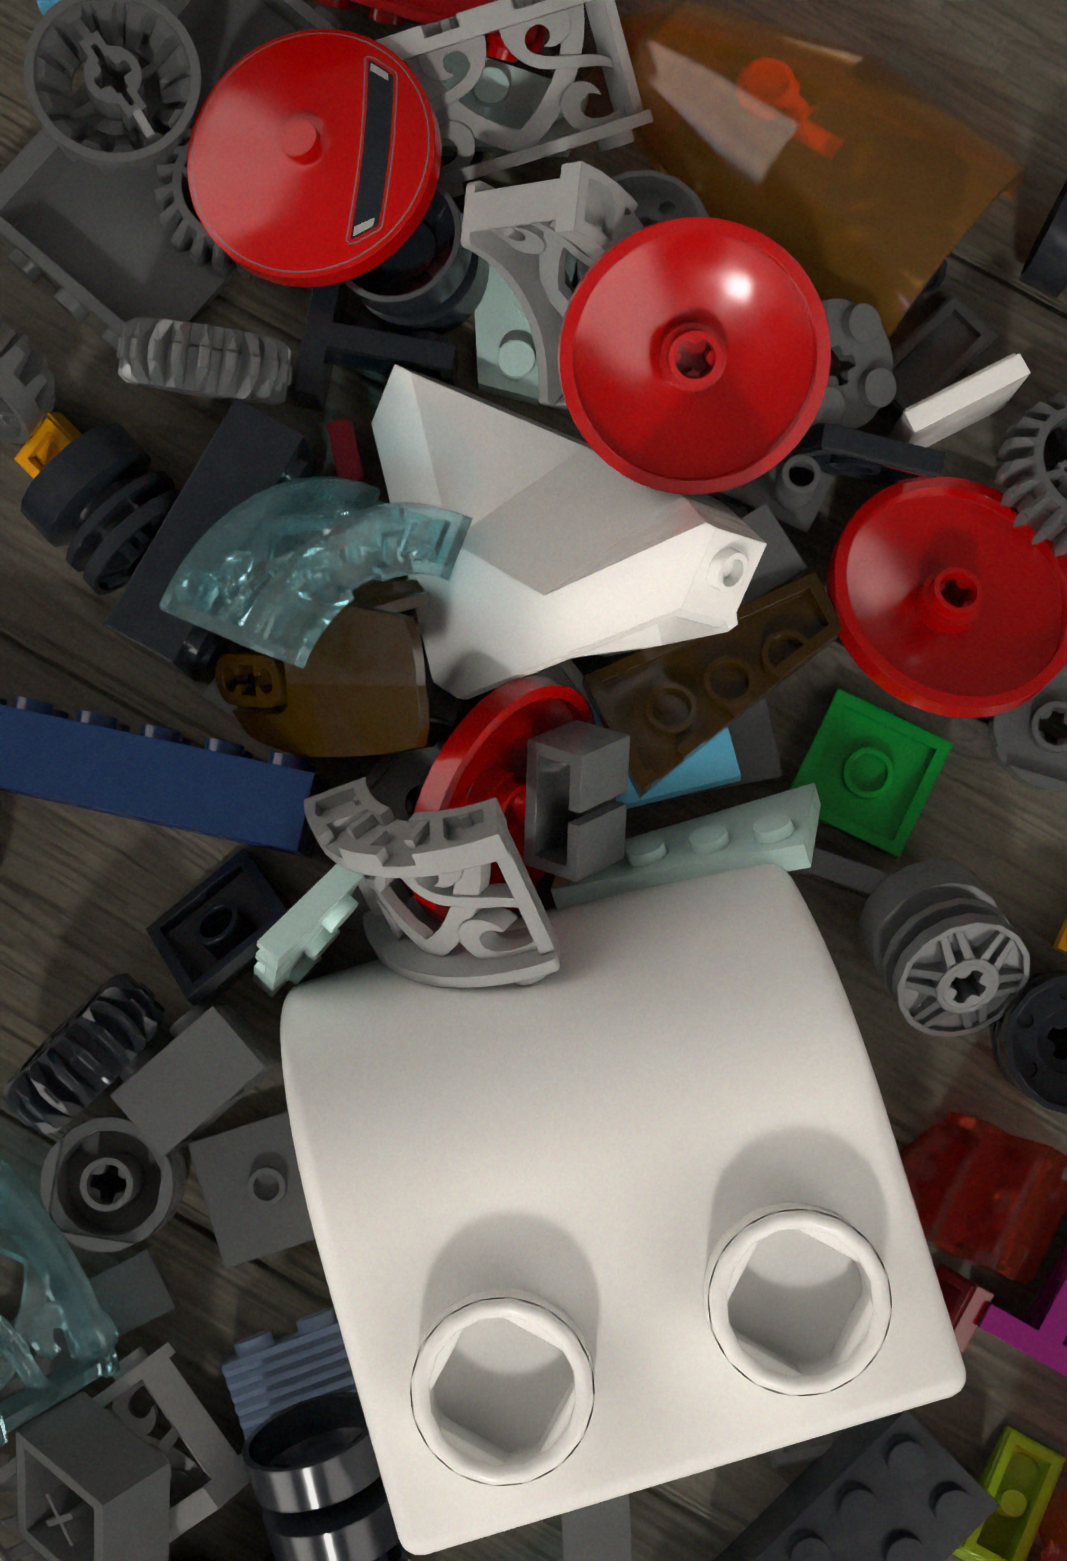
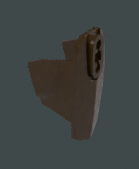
M385 577L291 592L279 602L265 604L245 611L233 619L224 643L228 644L229 654L222 655L217 661L216 683L221 697L226 703L237 706V709H232V712L249 736L283 752L311 757H349L391 754L434 747L438 740L444 738L443 728L429 729L431 702L427 696L425 663L419 635L424 634L423 624L415 623L412 616L399 614L402 611L430 605L429 592L425 591L415 579ZM249 673H253L254 682L250 681Z

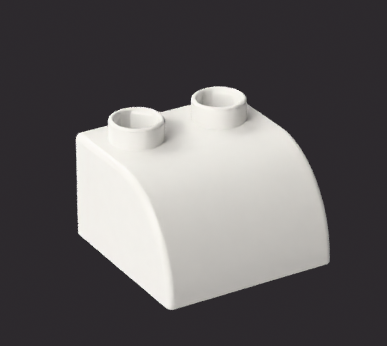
M775 864L751 866L638 889L559 909L555 907L545 910L558 935L561 968L556 972L547 974L543 979L531 985L519 986L515 983L474 988L438 987L404 978L389 969L378 959L304 981L292 987L288 992L281 1013L280 1042L285 1093L298 1168L320 1259L397 1535L403 1548L414 1555H427L949 1398L960 1392L966 1381L964 1362L862 1035L817 924L793 879L782 867ZM523 917L517 918L505 931L527 927Z

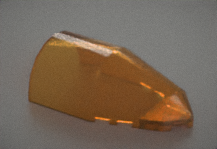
M677 0L620 18L643 109H651L654 120L651 123L633 128L632 131L634 138L657 171L661 170L664 174L679 178L697 193L709 218L740 223L766 235L783 247L809 276L821 301L838 298L846 299L856 304L867 303L872 305L881 317V325L886 332L888 340L916 298L967 231L1001 193L1012 200L1019 192L1028 171L1027 166L878 55L697 0Z

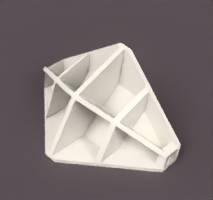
M394 364L371 425L408 578L417 580L423 589L429 592L430 605L415 609L419 624H423L424 634H422L432 680L435 684L457 698L468 700L515 679L523 678L550 666L578 657L598 654L602 657H608L729 632L738 625L736 612L767 543L723 502L707 494H674L641 485L609 466L595 453L588 443L444 381Z

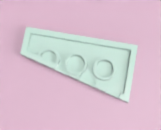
M815 783L627 838L624 845V859L578 882L555 876L551 892L556 907L559 909L638 889L757 865L775 864L786 871L810 868L821 808Z

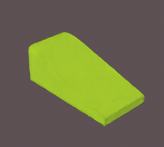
M1006 1426L979 1477L1000 1506L952 1554L964 1561H1026L1066 1458L1015 1429Z

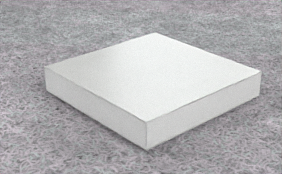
M1013 353L905 408L887 438L928 447L1003 409L1031 372L1021 354L1016 355Z

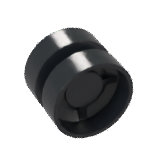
M437 183L430 206L410 238L383 263L360 276L344 282L378 321L392 332L411 336V332L414 330H425L443 335L464 323L476 310L487 287L489 267L488 262L461 245L463 213L443 186Z
M358 1392L330 1393L298 1402L265 1420L248 1436L242 1448V1458L255 1498L264 1507L263 1522L276 1561H373L400 1541Z

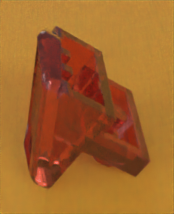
M950 1111L944 1123H938L930 1127L899 1152L927 1245L948 1256L1010 1280L1029 1283L1035 1277L1067 1207V1182L1061 1179L1067 1165V1156L1052 1146L1008 1134L991 1122Z

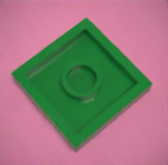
M838 688L788 790L815 783L821 803L818 822L897 859L900 858L953 743Z

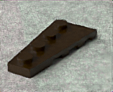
M816 572L740 605L736 612L738 625L729 632L643 649L583 676L582 686L602 726L630 735L628 777L639 798L839 637L838 635L842 628L836 614V609Z

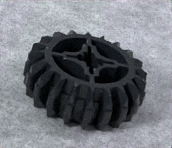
M128 973L115 975L105 984H102L41 1043L7 1082L3 1100L14 1109L12 1113L26 1126H32L41 1135L58 1132L76 1115H80L130 1065V1062L145 1048L147 1042L162 1025L165 1009L154 999L156 995L142 982L138 983Z

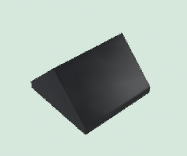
M243 848L147 927L146 931L185 998L193 1006L198 1004L203 1006L211 1004L254 968L258 962L255 958L256 952L260 949L257 947V941L293 906L253 857Z

